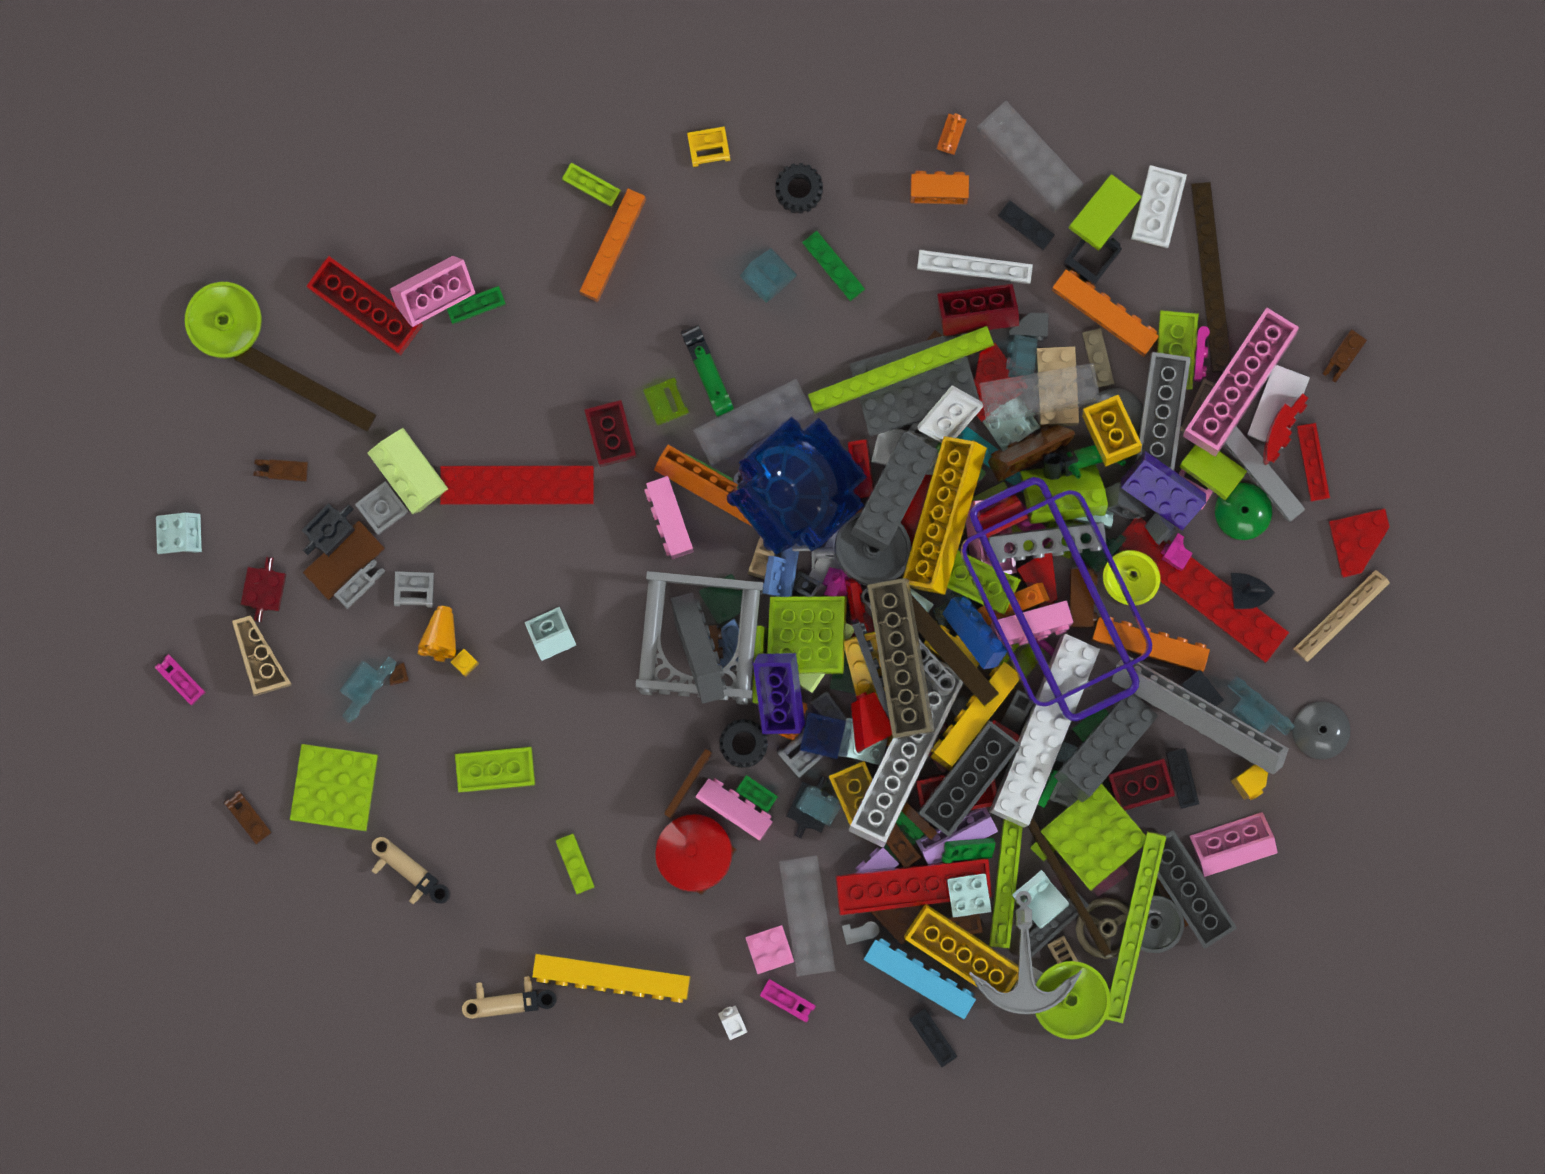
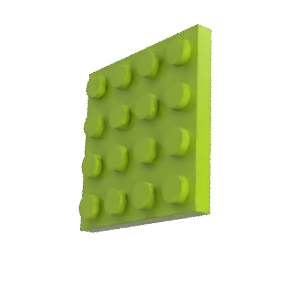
M845 596L770 597L767 654L796 653L799 674H843L847 598Z
M301 744L290 820L367 831L378 755Z
M1102 784L1087 800L1082 803L1078 799L1041 830L1045 838L1090 891L1143 848L1146 835Z

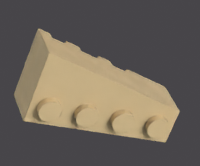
M247 616L233 620L232 625L253 695L258 696L291 686V682L252 617Z

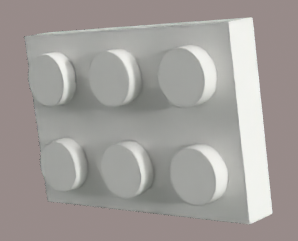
M952 385L918 424V430L941 443L944 436L957 438L983 408V403Z

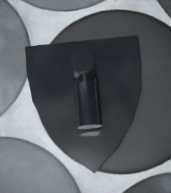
M1231 573L1234 609H1253L1267 602L1275 593L1266 583L1256 577L1242 573Z

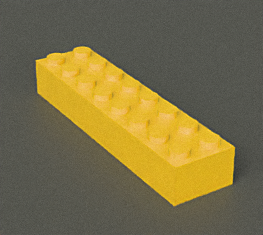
M943 437L903 578L909 579L910 587L913 589L945 595L987 450L986 447L975 441Z
M536 954L532 977L537 978L536 982L549 983V980H555L556 985L568 986L569 982L575 983L576 988L587 989V985L594 986V990L606 992V989L610 988L613 989V993L625 994L626 991L633 992L632 996L644 997L645 994H651L652 999L664 1000L665 996L671 997L672 1002L683 1003V999L687 1000L691 976Z

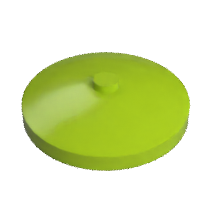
M216 282L203 287L191 298L185 312V328L190 340L201 352L211 357L224 359L244 353L255 343L261 331L262 315L256 299L248 290L235 283Z
M1076 961L1055 964L1048 968L1036 983L1039 990L1052 992L1065 980L1077 974L1080 970L1082 971L1072 990L1060 1003L1046 1011L1035 1013L1040 1024L1057 1037L1065 1039L1086 1037L1099 1029L1107 1018L1111 1001L1108 985L1102 975L1087 964Z

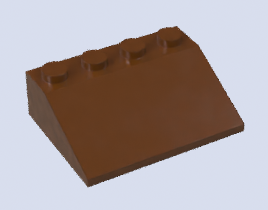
M1049 425L1043 428L1041 433L1037 435L1032 433L1024 438L1025 441L1021 443L1016 441L1008 445V449L1004 451L999 449L993 452L988 464L996 479L1000 482L1043 461L1046 454L1058 453L1059 450L1066 449L1075 432L1059 425L1054 427Z

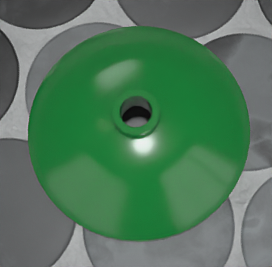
M1238 483L1226 501L1220 496L1218 497L1214 510L1215 519L1219 528L1227 536L1237 540H1250L1261 535L1269 526L1272 518V505L1267 494L1259 487L1249 483ZM1247 507L1248 513H1242L1241 508Z

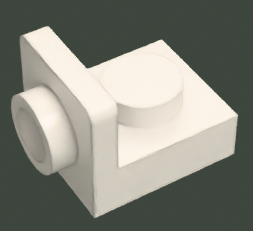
M736 1006L727 1007L718 1013L730 1040L747 1033Z

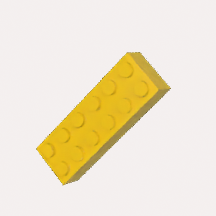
M1003 662L1001 666L998 665L989 674L992 678L988 681L998 691L999 695L985 707L973 695L966 704L968 709L966 711L962 709L955 718L956 725L953 726L951 724L942 735L945 739L943 741L939 739L931 749L933 752L931 758L948 771L954 766L1020 680L1016 670L1007 663Z
M927 904L924 905L904 935L905 940L975 986V982L969 975L970 972L985 980L1002 993L1010 992L1018 980L1017 964Z

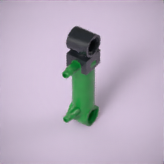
M699 325L681 331L716 417L733 411V404Z
M1096 445L1074 451L1071 447L1059 450L1058 453H1049L1044 456V476L1055 480L1062 477L1064 473L1066 477L1074 475L1079 479L1081 477L1079 469L1102 463L1103 460ZM1130 457L1118 461V463L1121 466H1124L1126 464L1125 460L1129 459Z

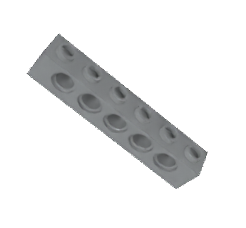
M1096 522L1106 543L1104 523ZM1090 523L1067 526L1079 553L1083 552L1082 549L1090 548V551L1102 550ZM1059 527L997 534L988 537L999 563L1006 562V558H1014V561L1025 560V556L1033 555V558H1042L1047 553H1052V556L1064 555L1063 551H1070L1067 545L1064 546L1061 543L1063 535ZM1084 533H1088L1090 536L1087 543H1082L1080 540L1081 535ZM1045 538H1050L1052 541L1051 546L1048 548L1042 546V541ZM1027 540H1031L1033 543L1030 550H1024L1023 543ZM1011 542L1014 548L1011 552L1007 553L1004 551V546L1006 543Z

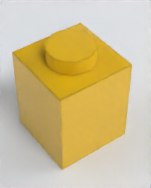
M465 649L451 661L465 677L479 664Z

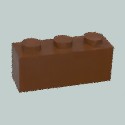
M1071 569L1069 610L1073 624L1069 628H1093V625L1097 624L1094 600L1079 569ZM1087 569L1094 585H1097L1098 575L1094 574V569Z

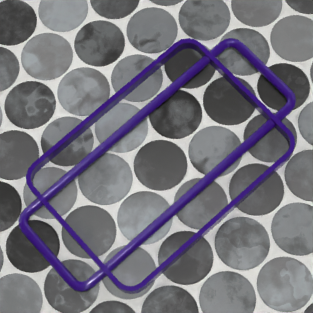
M1032 477L974 505L970 511V520L977 534L970 536L963 542L960 551L961 557L1031 702L1037 706L1044 707L1057 702L1063 715L1068 720L1079 721L1134 694L1139 688L1140 681L1133 665L1149 656L1152 651V641L1083 496L1076 491L1068 490L1052 497L1044 480ZM1032 485L1040 487L1045 501L983 530L977 517L980 510ZM1065 495H1073L1080 502L1146 641L1144 653L1133 660H1130L1055 503V500ZM1048 504L1124 663L1063 694L1053 677L986 536L987 533ZM976 538L980 539L1055 698L1047 702H1040L1034 697L967 557L966 548ZM1126 668L1132 680V685L1129 688L1079 713L1074 714L1070 712L1064 698Z

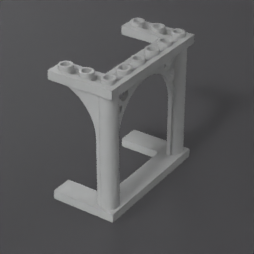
M647 571L648 591L639 679H636V689L642 695H652V692H657V690H659V694L670 695V692H678V696L690 697V693L698 694L696 685L692 683L693 676L676 670L668 662L662 651L661 626L665 586L668 583L743 590L738 643L733 658L723 668V672L732 677L733 684L726 686V690H723L725 698L719 700H728V697H733L737 704L748 705V701L752 702V670L760 595H763V582ZM657 658L662 659L663 664L655 668V664H658ZM731 666H736L735 671H737V675L730 671ZM663 668H669L670 675L666 679L660 680L657 677L658 672ZM674 675L680 677L679 682H677V680H673L672 682L669 681H671Z

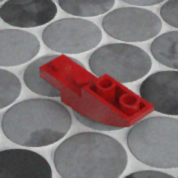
M1303 393L1292 407L1285 403L1275 416L1265 441L1263 463L1265 465L1270 461L1274 463L1280 456L1278 452L1280 448H1285L1292 440L1289 438L1292 434V431L1289 429L1296 422L1294 417L1297 413L1301 414L1308 406L1305 403L1308 397Z

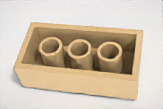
M1075 347L1037 348L1036 369L1039 426L1078 425L1079 411Z

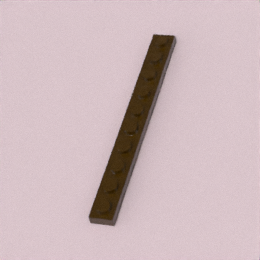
M1211 182L1191 184L1206 322L1210 330L1208 340L1212 373L1224 372L1231 362Z

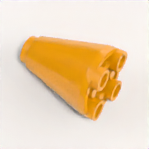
M438 606L437 610L434 611L419 642V655L432 656L435 661L444 662L445 658H455L456 643L452 608Z

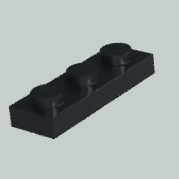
M1010 200L998 215L999 218L1041 250H1044L1055 236L1054 233Z
M1186 749L1166 753L1180 809L1199 805Z
M923 1009L909 1019L941 1068L958 1057L926 1009Z

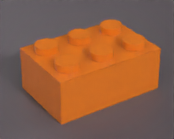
M916 171L915 174H911L910 203L967 205L969 198V175H965L964 172H954L953 175H946V172L937 171L934 174H927L926 171Z

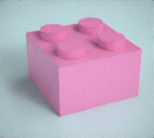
M782 925L745 937L757 974L794 962Z

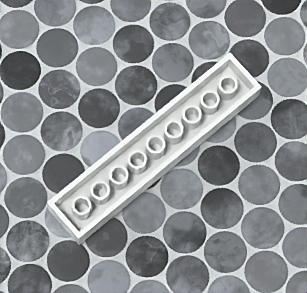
M1067 634L1059 638L1048 665L1062 694L1088 681L1100 651L1099 648ZM1045 676L1035 697L1040 702H1047L1055 698ZM1083 690L1064 698L1071 713H1075ZM1057 702L1046 707L1037 706L1033 703L1018 739V743L1021 745L1009 761L989 810L990 813L1021 827H1026L1030 824L1071 723L1063 715Z
M941 661L939 662L953 676L955 685L949 695L943 696L926 680L935 732L892 739L849 828V832L883 848L963 685V682L954 671ZM934 667L928 668V671L932 674L938 672ZM941 682L943 688L950 687L948 682Z

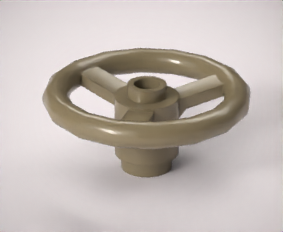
M1107 897L1095 899L1086 908L1088 913L1096 907L1104 905L1114 906L1123 912L1122 915L1113 920L1109 918L1099 920L1090 915L1111 951V937L1116 934L1117 926L1126 921L1129 907L1118 899ZM1078 915L1075 929L1078 941L1084 950L1097 958L1111 959L1118 957L1120 947L1112 950V953L1104 957L1099 950L1089 944L1084 935V923ZM1105 924L1109 925L1110 930L1108 932H1105V930H1103V926H1105Z

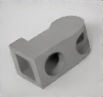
M872 921L854 929L850 928V924L842 926L846 945L872 939L879 933L878 925Z

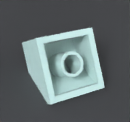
M560 607L525 622L541 661L576 646Z

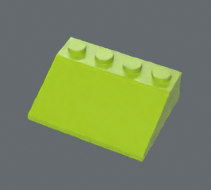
M1096 464L1079 469L1081 474L1079 479L1074 475L1066 477L1063 473L1059 479L1051 480L1044 476V468L1020 471L1021 481L1032 477L1044 480L1052 497L1064 491H1076L1085 499L1092 516H1104L1106 514L1108 502ZM1032 485L1023 489L1027 509L1045 501L1039 486ZM1065 495L1055 500L1063 520L1086 517L1080 502L1075 496ZM1048 504L1028 513L1030 524L1055 521Z

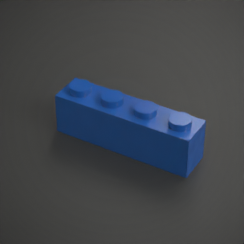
M968 597L952 598L942 613L983 669L998 667L1007 653L1006 648Z

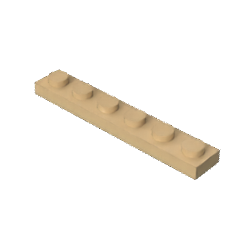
M1375 570L1294 648V651L1308 662L1390 584L1389 580Z

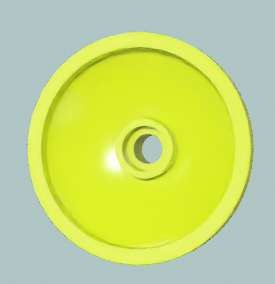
M1135 550L1121 551L1112 556L1135 606L1151 600L1160 586V572L1156 563L1146 554ZM1107 562L1103 571L1105 588L1116 601L1128 605ZM1131 571H1135L1137 575H1132Z

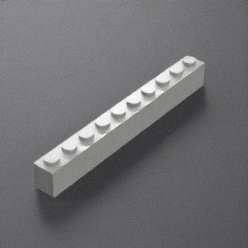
M1120 660L1116 667L1124 664L1123 661ZM1138 662L1133 665L1140 681L1139 688L1134 693L1137 697L1144 699L1152 706L1163 710L1168 715L1182 721L1185 725L1194 728L1199 733L1213 739L1216 743L1230 749L1233 753L1263 768L1266 772L1275 774L1283 767L1289 748L1142 663ZM1126 668L1113 675L1112 681L1120 687L1127 689L1132 685V680Z

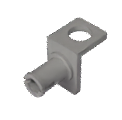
M814 538L792 539V551H811L812 569H815L816 559H834L833 547L816 548L814 546ZM802 542L806 543L807 545L801 547L797 546L796 544Z

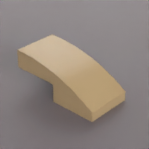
M760 536L748 570L749 575L765 580L768 556L775 555L779 541Z

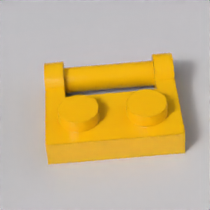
M725 126L687 133L693 167L699 166L698 164L725 160V162L731 161ZM723 148V153L697 157L696 152Z

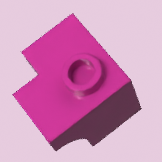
M1178 533L1170 545H1165L1161 553L1164 555L1162 557L1163 561L1182 571L1193 553L1184 547V536Z
M829 567L822 583L827 587L824 595L847 596L845 580L850 578L841 569Z

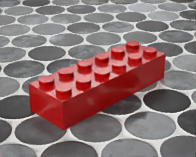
M330 256L327 257L306 286L313 294L400 356L423 326L422 323L414 327L410 326L394 302Z

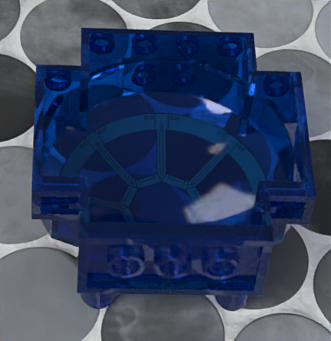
M790 417L777 426L768 436L753 445L739 461V472L743 480L727 495L728 503L731 506H736L762 537L763 545L767 550L773 551L776 555L797 543L799 546L806 545L812 552L820 548L864 507L860 497L853 490L867 476L864 474L863 469L852 459L851 454L842 447L839 439L830 432L824 421L817 418L802 429L800 423L793 417Z

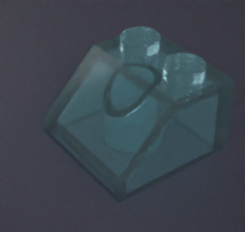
M771 248L753 260L740 275L746 284L766 303L781 292L797 276Z

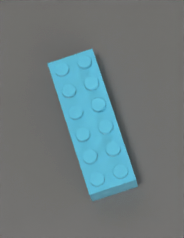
M881 938L879 941L874 940L863 959L864 961L960 1018H966L976 1001L973 998L974 993L966 988H963L961 991L956 988L957 983L949 978L946 980L939 977L941 974L932 968L929 971L924 969L922 962L915 958L912 961L906 958L907 953L898 948L896 951L889 948L891 944Z

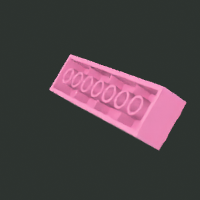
M1266 308L1185 429L1183 437L1216 457L1289 347L1299 327Z

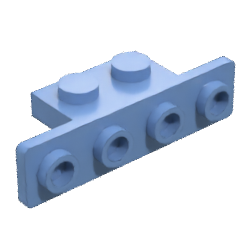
M792 541L783 542L781 558L768 556L763 594L773 597H792L799 551H792Z

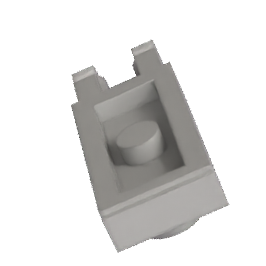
M372 560L364 569L361 568L334 594L347 609L385 573V570L381 568L371 578L366 574L376 566L377 562L375 560Z

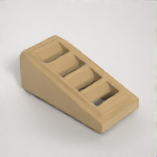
M1065 936L1047 944L1057 964L1070 958L1073 959L1072 961L1078 962ZM1065 944V947L1055 952L1054 948ZM1066 951L1069 952L1068 954L1064 955L1063 957L1058 958V955H1060V954H1062V953H1064V952H1066Z

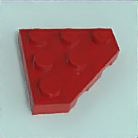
M996 343L979 354L975 381L983 387V390L978 395L979 400L983 403V408L976 416L982 423L1010 400L1026 392L1028 388Z
M1385 509L1328 522L1342 578L1361 574L1390 527Z

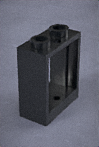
M1114 238L1108 239L1104 244L1114 253L1096 276L1074 260V257L1086 243L1083 239L1079 241L1063 265L1079 274L1080 278L1085 282L1088 281L1095 286L1122 250L1121 244Z

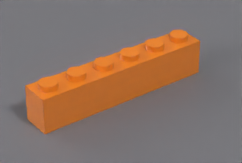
M629 188L627 189L580 289L581 295L596 302L599 301L645 204L646 197Z
M1066 269L1053 286L1052 291L1145 357L1159 337L1157 331L1151 326L1146 327L1141 324L1142 320L1136 315L1130 316L1125 312L1126 308L1119 303L1116 305L1110 301L1111 298L1103 292L1101 294L1094 290L1096 287L1090 282L1080 280V275L1075 271L1070 270L1069 272Z
M667 445L654 471L665 477L668 476L670 480L754 527L756 521L748 511V505L751 503L755 513L758 514L767 504L766 500L670 445Z
M1099 617L1091 641L1115 647L1103 619ZM1110 617L1125 650L1142 655L1146 650V641L1140 628L1132 627L1133 624L1127 621H1121V623L1114 622V618ZM1146 627L1152 641V651L1148 656L1149 658L1198 672L1201 670L1202 673L1204 672L1210 649H1206L1207 645L1198 642L1195 645L1189 644L1187 639L1181 637L1172 639L1169 638L1170 634L1160 631L1158 634L1151 632L1150 628Z

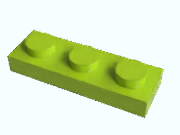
M573 163L569 165L562 177V180L611 208L621 192L620 189Z
M574 834L556 840L576 894L595 888Z

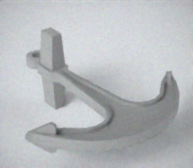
M1021 891L1015 897L1017 905L1020 906L1016 910V926L1020 930L1018 982L1016 987L1008 993H1002L970 972L969 975L978 989L992 1004L1011 1013L1027 1015L1046 1011L1060 1003L1072 990L1082 971L1080 970L1077 974L1065 980L1052 992H1044L1038 989L1033 978L1029 928L1032 926V910L1027 905L1031 903L1032 898L1027 891ZM1022 895L1026 896V902L1020 900Z

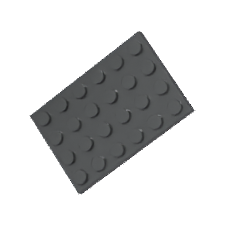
M961 334L937 337L851 363L852 375L855 377L957 338ZM967 356L860 396L859 399L870 437L921 422L952 385L979 400Z

